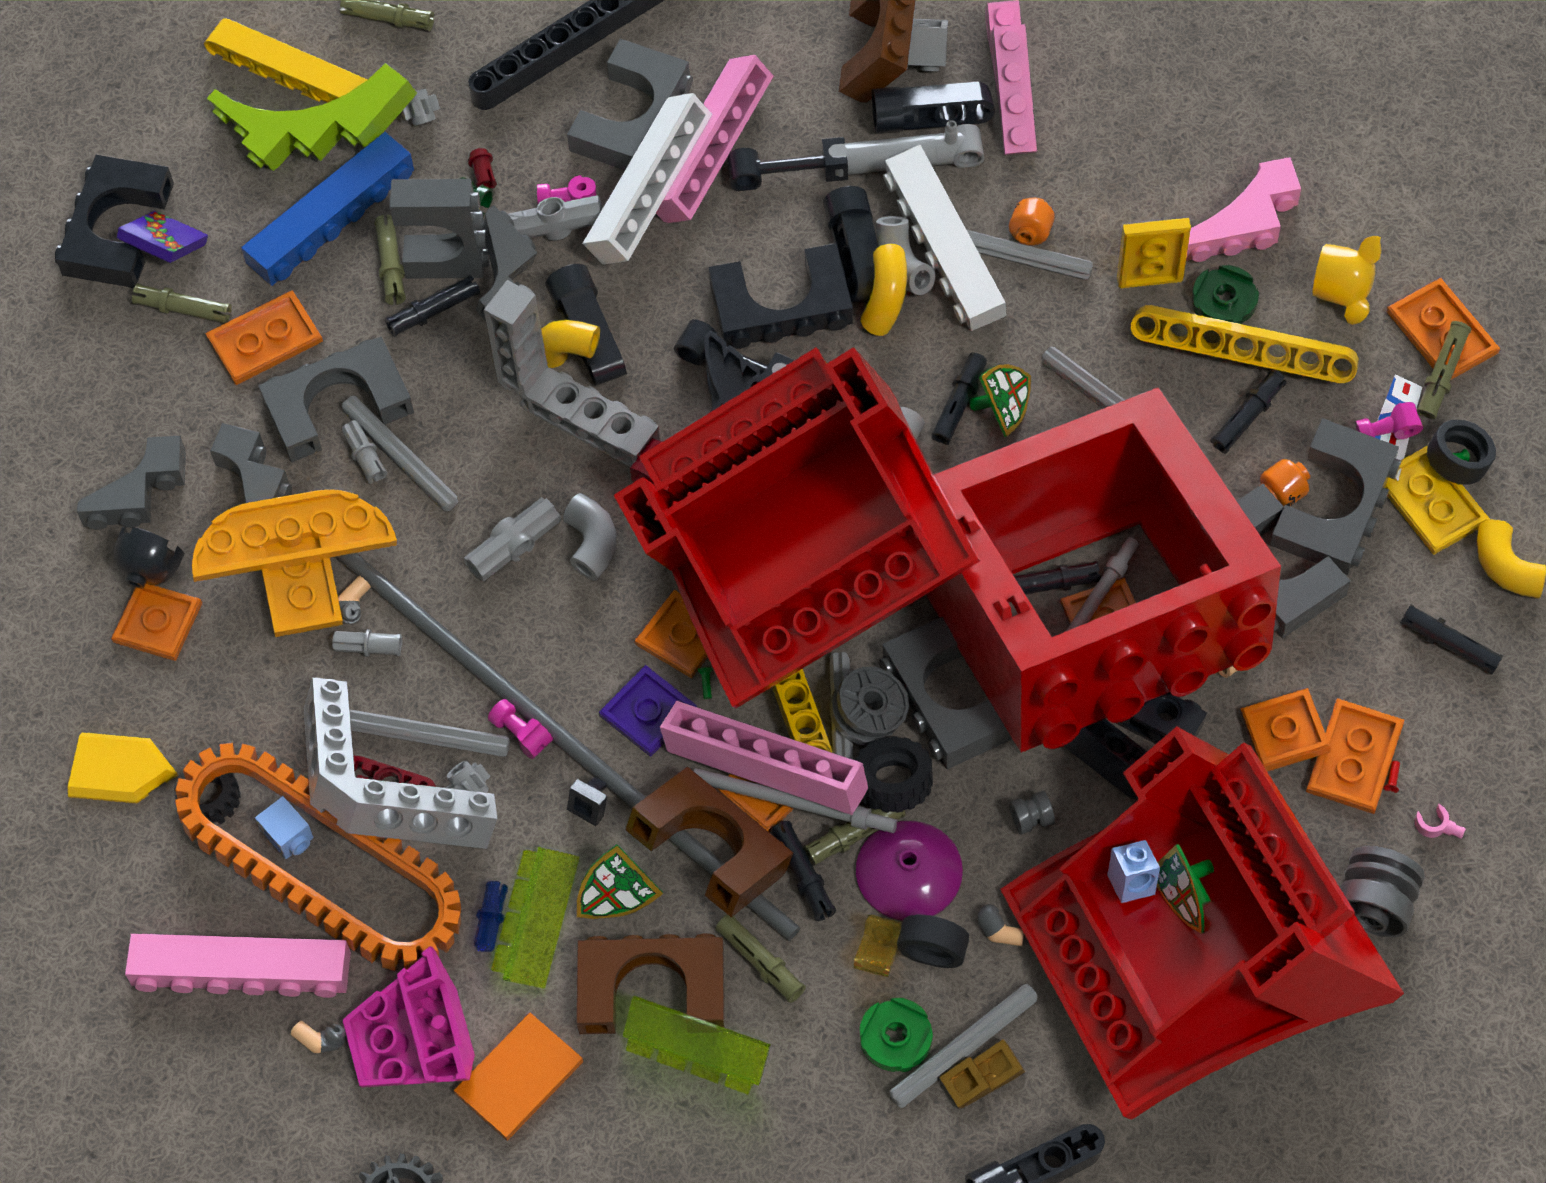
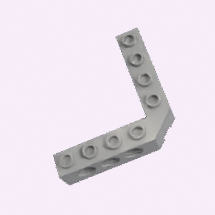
M507 280L484 309L498 382L507 391L513 388L523 398L519 404L526 411L631 467L652 438L660 440L657 424L647 416L640 417L629 411L623 403L619 401L612 402L603 397L595 388L591 386L584 387L575 382L567 373L563 371L557 372L547 366L536 295L525 285H516ZM568 400L573 401V402H571V403H569V404H563V403H562V402L568 401ZM594 415L600 416L599 418H596V419H590V418H589V417L594 416ZM621 430H626V431H628L627 433H624V434H618V433H617L618 431H621Z
M312 678L304 705L310 804L321 813L325 810L338 819L336 825L350 834L487 849L497 821L494 794L355 778L347 682L334 679Z

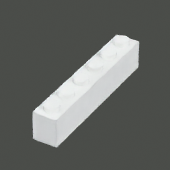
M694 93L667 98L582 243L602 264L629 261L710 120L712 113Z
M921 145L885 160L887 173L883 174L885 183L890 192H897L900 198L897 200V204L903 217H910L914 225L911 226L913 236L918 244L924 243L928 251L925 253L928 264L934 270L938 269L942 277L939 279V283L945 296H952L956 305L953 306L959 322L961 324L966 322L969 329L973 331L1005 317L1006 303Z

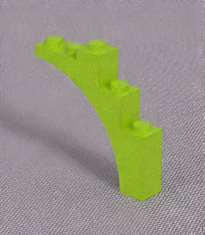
M385 63L367 81L348 94L326 104L303 110L271 111L257 109L233 101L216 89L207 99L215 107L212 111L215 116L225 124L231 121L236 125L233 130L244 139L241 143L249 150L247 157L260 169L265 164L274 171L295 148L307 158L312 154L320 161L342 137L354 147L359 143L365 148L389 127L417 95V92L407 79Z

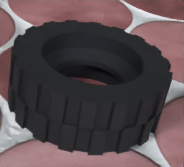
M898 736L879 738L875 742L868 743L867 747L859 751L858 758H855V761L863 763L868 790L863 796L862 801L865 804H869L870 808L879 809L887 813L889 811L899 813L903 812V810H911L916 805L922 804L931 793V786L933 787L932 760L929 758V752L923 749L922 745L917 741L913 742L909 738H898ZM903 766L910 769L911 776L903 782L885 783L877 779L876 773L884 767Z

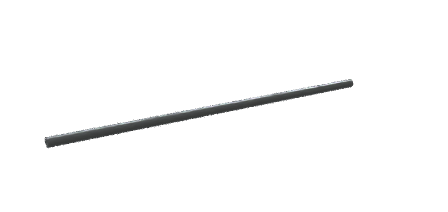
M352 553L335 556L357 576L363 577L372 589L502 699H507L513 704L516 711L528 721L532 718L539 721L553 737L552 741L594 777L607 783V788L627 805L633 808L646 798L359 554ZM681 830L669 838L673 844L711 876L713 872L725 864L686 830ZM761 894L747 905L788 941H791L800 931V927Z

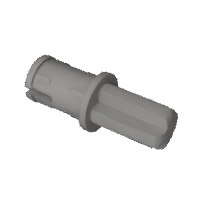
M356 420L345 424L342 427V432L353 450L351 454L352 459L358 462L368 483L372 484L373 479L377 482L385 478L387 471L377 456L376 445L369 443L364 431Z
M367 629L366 633L336 631L332 638V646L335 651L364 653L366 657H369L370 653L400 656L402 635L372 633L370 629Z

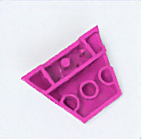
M432 946L422 952L423 957L409 969L403 968L397 973L398 978L381 992L376 991L343 1019L360 1087L470 1080L475 1054L457 989Z

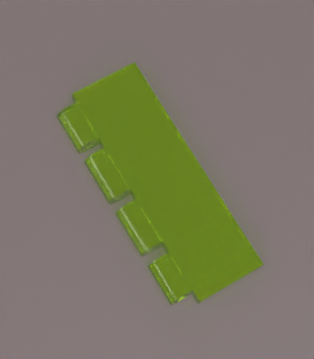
M538 847L537 852L523 851L517 875L530 878V880H515L508 908L519 910L521 913L506 912L499 937L501 942L511 943L512 946L497 945L491 966L492 971L504 973L503 980L545 989L580 856Z
M633 996L622 1036L629 1039L626 1046V1051L651 1059L656 1048L659 1050L656 1062L684 1072L688 1061H692L690 1074L717 1084L722 1073L728 1074L724 1086L749 1095L753 1084L759 1086L771 1046V1044L637 996Z

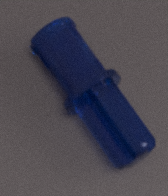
M489 881L486 883L482 907L476 913L479 921L473 944L476 950L480 952H492L494 950L499 925L505 919L502 912L508 886L502 884L501 890H499L501 884L499 881Z

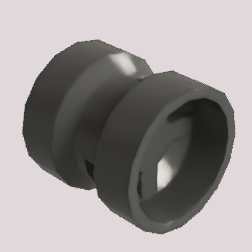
M1044 790L1032 794L1030 800L1018 798L1009 802L1011 816L1020 835L1031 832L1037 824L1042 827L1055 824L1053 809Z

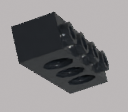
M1168 692L1146 701L1136 715L1116 724L1157 744L1176 726L1197 737L1204 725L1207 712L1202 710L1196 702L1188 699L1183 700ZM1167 713L1171 715L1174 720H1163L1159 717L1158 714Z

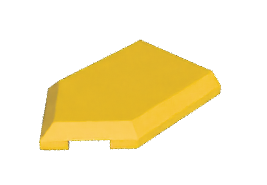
M82 732L79 735L69 778L68 797L137 804L149 796L148 793L164 782H169L178 774L150 738Z

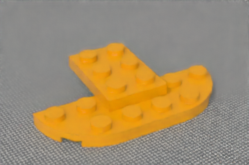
M317 490L249 502L230 508L211 521L212 524L202 537L198 539L192 559L193 580L197 582L262 570L275 637L343 625V619L330 557L396 546L397 539L392 525L379 508L373 507L360 499L359 495L347 491Z

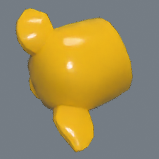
M1379 236L1365 238L1359 250L1325 244L1319 257L1313 284V296L1346 306L1344 317L1352 325L1361 323L1370 312L1369 302L1366 298L1372 289L1375 279L1374 263L1380 260L1381 237Z

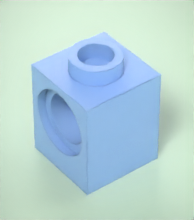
M284 796L255 817L260 831L285 859L292 854L299 855L309 847L310 840L314 838L308 823Z
M1143 840L1112 848L1107 876L1120 902L1124 903L1155 895L1160 866L1147 841Z

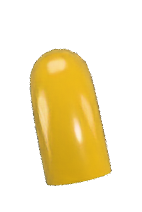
M897 244L882 245L873 253L874 285L870 300L861 315L860 321L868 332L877 336L889 333L901 311L906 293V255L904 249Z
M559 320L553 321L541 328L547 366L549 368L559 367L566 361L568 353L592 358L598 346L600 327L585 322Z
M1493 519L1481 522L1477 535L1478 558L1487 576L1505 590L1539 599L1544 587L1546 565L1521 560L1514 554L1511 546L1513 527L1507 522Z

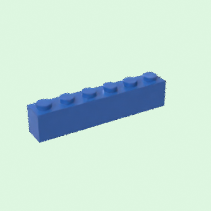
M386 132L382 133L243 245L241 249L246 264L271 286L279 280L287 279L291 275L293 268L303 260H310L316 254L317 249L325 242L335 240L339 236L341 229L351 221H358L363 216L365 210L373 203L383 201L388 195L389 190H391L392 179L410 178L414 171L411 153Z

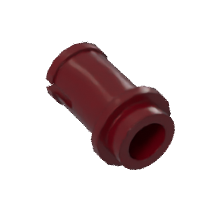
M485 148L471 151L468 164L473 168L476 186L479 187L483 184V186L490 189L495 188L497 182L491 166L493 161L492 154Z

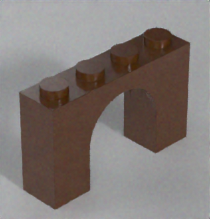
M851 0L849 16L875 27V30L862 50L842 66L839 84L840 93L859 102L867 103L872 99V89L885 88L907 70L916 0Z
M686 767L632 808L625 829L651 852L671 836L685 829H704L723 838L733 850L734 857L713 872L704 896L731 918L786 873L793 852L784 843L777 840L761 827L757 821L750 818L734 805L730 799L724 797L689 767Z
M703 933L696 935L695 938H680L677 935L666 934L660 936L659 939H644L642 936L629 935L620 940H608L603 936H592L587 938V940H578L577 1027L579 1034H616V994L621 981L634 969L652 964L668 967L683 979L687 987L688 1032L725 1031L723 937Z

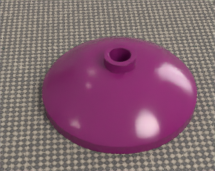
M918 821L897 822L894 833L882 830L873 833L863 844L856 862L857 884L864 899L882 915L903 921V919L910 915L935 916L943 911L956 897L963 876L961 856L953 841L938 828ZM913 858L916 862L913 865H906L903 860Z

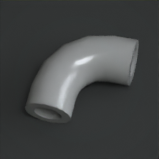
M898 216L879 218L876 221L879 247L885 244H897L905 251L907 263L906 291L916 295L928 293L935 282V271L932 266L919 261L912 253L909 243L908 219Z
M579 493L571 499L563 516L565 523L577 529L583 535V542L570 558V562L580 574L596 581L608 567L616 551L617 531L609 513L596 501Z

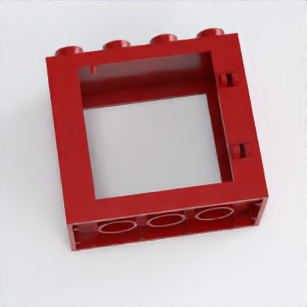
M1159 388L934 474L981 561L930 591L926 596L938 616L944 618L957 642L959 651L1021 753L1042 744L1048 749L1062 747L1071 742L1079 734L1081 728L1105 718L1112 723L1123 722L1136 715L1146 701L1171 692L1176 697L1189 695L1199 689L1206 682L1208 676L1232 666L1238 671L1252 669L1262 663L1270 654L1273 644L1281 565ZM1140 524L1180 586L1051 637L1013 574ZM1009 602L1012 603L1018 615L1012 617V609Z

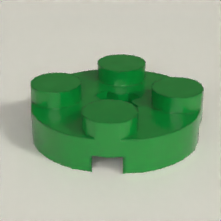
M891 998V1001L874 1004L867 1010L860 1024L861 1050L872 1064L883 1070L891 1072H908L927 1057L932 1046L933 1032L926 1012L917 1003L905 998ZM897 1027L902 1028V1035L905 1039L903 1041L898 1040L897 1042L890 1041V1036L886 1032L888 1030L895 1031Z

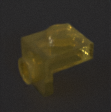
M868 915L865 922L864 935L857 950L853 968L889 977L898 951L897 942L902 923L875 915Z

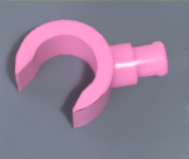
M1438 804L1436 809L1437 815L1441 820V825L1437 827L1425 824L1419 811L1417 812L1415 827L1423 836L1435 838L1444 833L1462 839L1465 828L1450 821L1449 814L1442 805Z

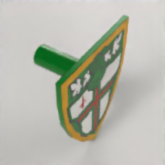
M1010 364L996 365L979 376L986 395L970 399V407L973 411L992 407L1004 437L1011 434L1022 422L1031 389V375L1020 367Z
M616 844L591 865L583 878L577 895L576 917L600 919L625 916L649 905L660 897L663 891Z
M1177 844L1158 861L1160 871L1157 888L1174 913L1185 924L1202 934L1204 933L1203 906L1211 900L1199 878L1213 873L1214 866L1208 859L1190 866L1181 847Z

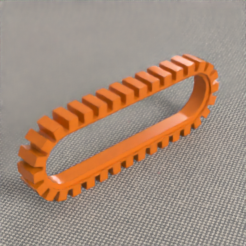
M233 743L220 744V757L216 758L212 749L208 748L199 753L201 766L190 760L183 769L185 779L178 778L175 790L178 799H175L180 822L183 824L184 831L191 841L197 838L199 849L208 855H211L215 850L217 861L229 867L233 862L235 872L246 879L251 874L253 884L264 891L269 885L271 896L282 903L287 897L289 908L300 915L305 909L307 920L318 927L323 921L325 932L333 938L337 939L341 933L342 939L346 940L348 947L353 951L361 943V956L371 963L382 953V968L395 971L399 959H404V968L409 969L417 962V957H423L422 952L428 947L432 946L439 957L438 948L447 953L455 943L454 933L459 934L461 925V903L458 890L454 891V882L446 871L439 876L438 864L428 857L421 864L420 852L411 846H408L403 852L402 840L387 838L385 840V837L346 833L336 825L337 818L326 810L321 813L310 804L309 780L300 774L295 781L294 770L284 763L277 768L276 758L264 751L258 759L255 747L242 744L239 754L236 755ZM227 773H243L253 777L280 796H284L289 802L424 889L435 900L439 909L438 919L433 929L424 937L412 942H396L376 932L210 822L200 810V797L206 785L216 777Z

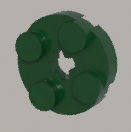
M1220 265L1219 269L1210 272L1209 269L1203 271L1197 277L1192 293L1193 309L1197 315L1242 324L1252 317L1257 308L1259 298L1258 288L1256 290L1251 275L1245 270L1232 265ZM1225 291L1230 292L1231 300H1221L1217 294L1223 295Z

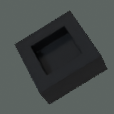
M596 777L587 784L577 779L569 790L567 810L597 826L605 813L607 795L603 794L602 791L607 787V783Z

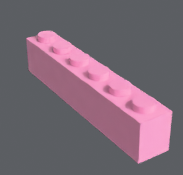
M756 55L729 59L706 98L704 105L712 113V116L656 212L663 222L673 223L692 219L774 77Z
M679 701L675 702L660 726L665 746L669 753L853 815L868 790L863 763Z
M131 934L125 975L131 986H135V989L143 992H154L157 990V987H171L172 991L178 993H190L193 991V988L207 989L208 992L213 994H226L229 989H234L256 996L263 995L264 991H278L279 994L289 997L299 996L300 992H314L319 997L332 998L336 996V993H346L351 952L346 940Z

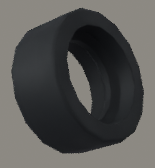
M1452 419L1444 422L1428 444L1427 457L1433 469L1446 480L1457 484L1471 485L1479 482L1489 470L1496 457V447L1489 434L1475 423ZM1446 442H1455L1467 447L1474 453L1477 462H1468L1458 458L1448 449Z
M922 914L910 915L903 919L897 949L902 955L918 963L939 968H956L964 962L969 942V933L960 925L944 918Z

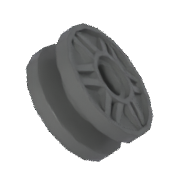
M861 667L851 671L832 694L829 708L831 719L836 729L845 738L859 745H867L870 742L877 741L879 738H890L906 719L909 704L907 693L901 682L890 672L878 667ZM864 702L870 704L874 710L869 709Z

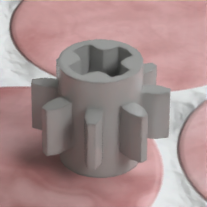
M426 88L417 90V95L401 112L404 120H412L413 126L435 120L433 111L440 109L436 94L428 96Z
M463 761L447 774V778L451 783L446 787L448 789L487 793L489 790L484 781L489 779L490 775L481 763L477 765L475 762L470 765L468 761Z

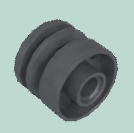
M1378 846L1355 848L1351 853L1349 866L1344 873L1346 881L1342 883L1340 889L1354 909L1355 916L1365 932L1380 937L1394 938L1403 936L1408 931L1413 916V902L1419 897V888L1423 885L1425 879L1424 870L1408 856L1391 849Z

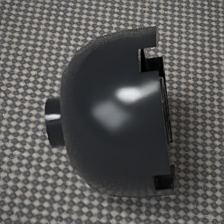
M122 527L113 551L114 562L117 568L127 576L125 581L141 589H144L146 584L160 585L171 579L180 566L185 553L178 546L174 552L167 547L169 540L132 527L130 533L127 532L126 527Z

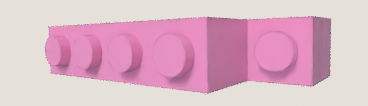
M1019 0L987 3L985 8L987 39L995 75L1004 155L1037 152L1026 27L1025 24L1021 25Z
M1291 158L1259 163L1256 177L1244 192L1216 215L1192 227L1186 261L1202 262L1211 256L1219 254L1233 256L1245 249L1256 247L1263 250L1278 243L1281 226L1275 210L1285 212L1297 206L1301 192V186Z

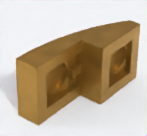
M1002 1039L975 1059L968 1057L939 1078L958 1108L961 1109L1016 1079L1026 1071L1008 1043Z

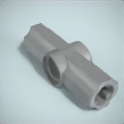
M598 195L564 202L561 198L550 197L541 201L537 208L509 213L508 215L513 220L515 229L521 235L525 234L529 238L545 235L548 240L554 241L567 237L573 229L593 226L602 211V203Z
M541 497L514 519L507 517L501 520L493 528L490 538L464 557L465 564L479 580L484 582L509 561L517 562L520 560L519 556L524 552H531L535 541L561 522L559 513L547 498Z

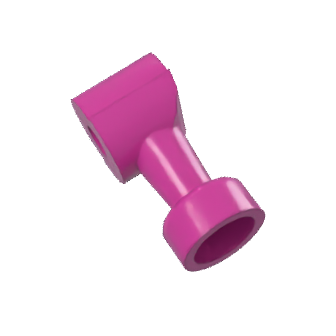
M581 175L572 178L568 187L551 190L549 184H537L538 204L550 197L561 198L564 202L596 196L597 193L595 182L591 178L581 177Z
M1413 402L1395 405L1391 416L1373 423L1368 418L1355 421L1358 432L1374 438L1375 436L1394 433L1397 439H1407L1423 430V425Z
M507 699L499 701L491 709L488 721L497 728L506 726L518 738L521 751L530 759H534L553 740V737L536 719L532 718L526 723L515 715L516 708Z

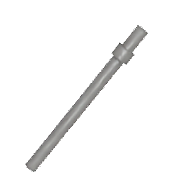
M1128 537L1117 555L1110 557L1104 566L1105 573L1066 631L1089 622L1116 579L1120 580L1127 571V563L1139 546L1137 540Z
M697 768L694 769L697 775L715 788L851 822L852 827L864 830L870 827L894 833L897 827V819L873 814L871 809L858 806L853 815L768 786Z

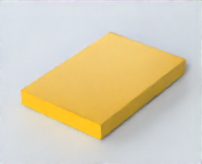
M1189 218L1124 224L1117 272L1118 287L1121 289L1182 282L1191 231Z
M1428 446L1401 460L1399 480L1388 478L1385 488L1390 490L1388 494L1390 501L1431 553L1435 555L1477 531L1479 524L1485 520H1490V518L1462 484L1446 480L1433 469L1427 457Z

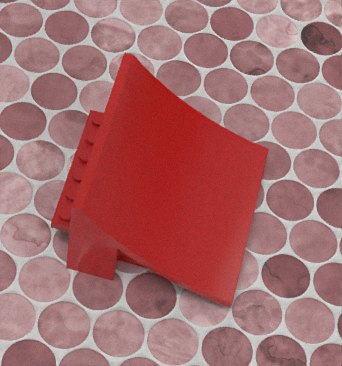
M815 347L640 455L639 458L654 484L642 477L614 494L645 554L672 571L699 639L734 708L740 707L981 561L931 471L891 388L854 347L828 363L820 350Z
M1176 726L1123 772L1137 795L1138 801L1104 830L1048 858L1000 889L1123 1117L1131 1120L1179 1090L1243 1057L1325 1023L1371 1008L1394 1003L1404 994L1355 916L1354 909L1253 748L1244 742L1233 752L1227 754ZM1146 840L1158 862L1175 845L1179 844L1190 866L1207 859L1210 860L1214 866V872L1199 878L1211 900L1203 906L1204 933L1201 934L1185 924L1166 903L1157 887L1155 895L1121 903L1107 876L1112 848Z

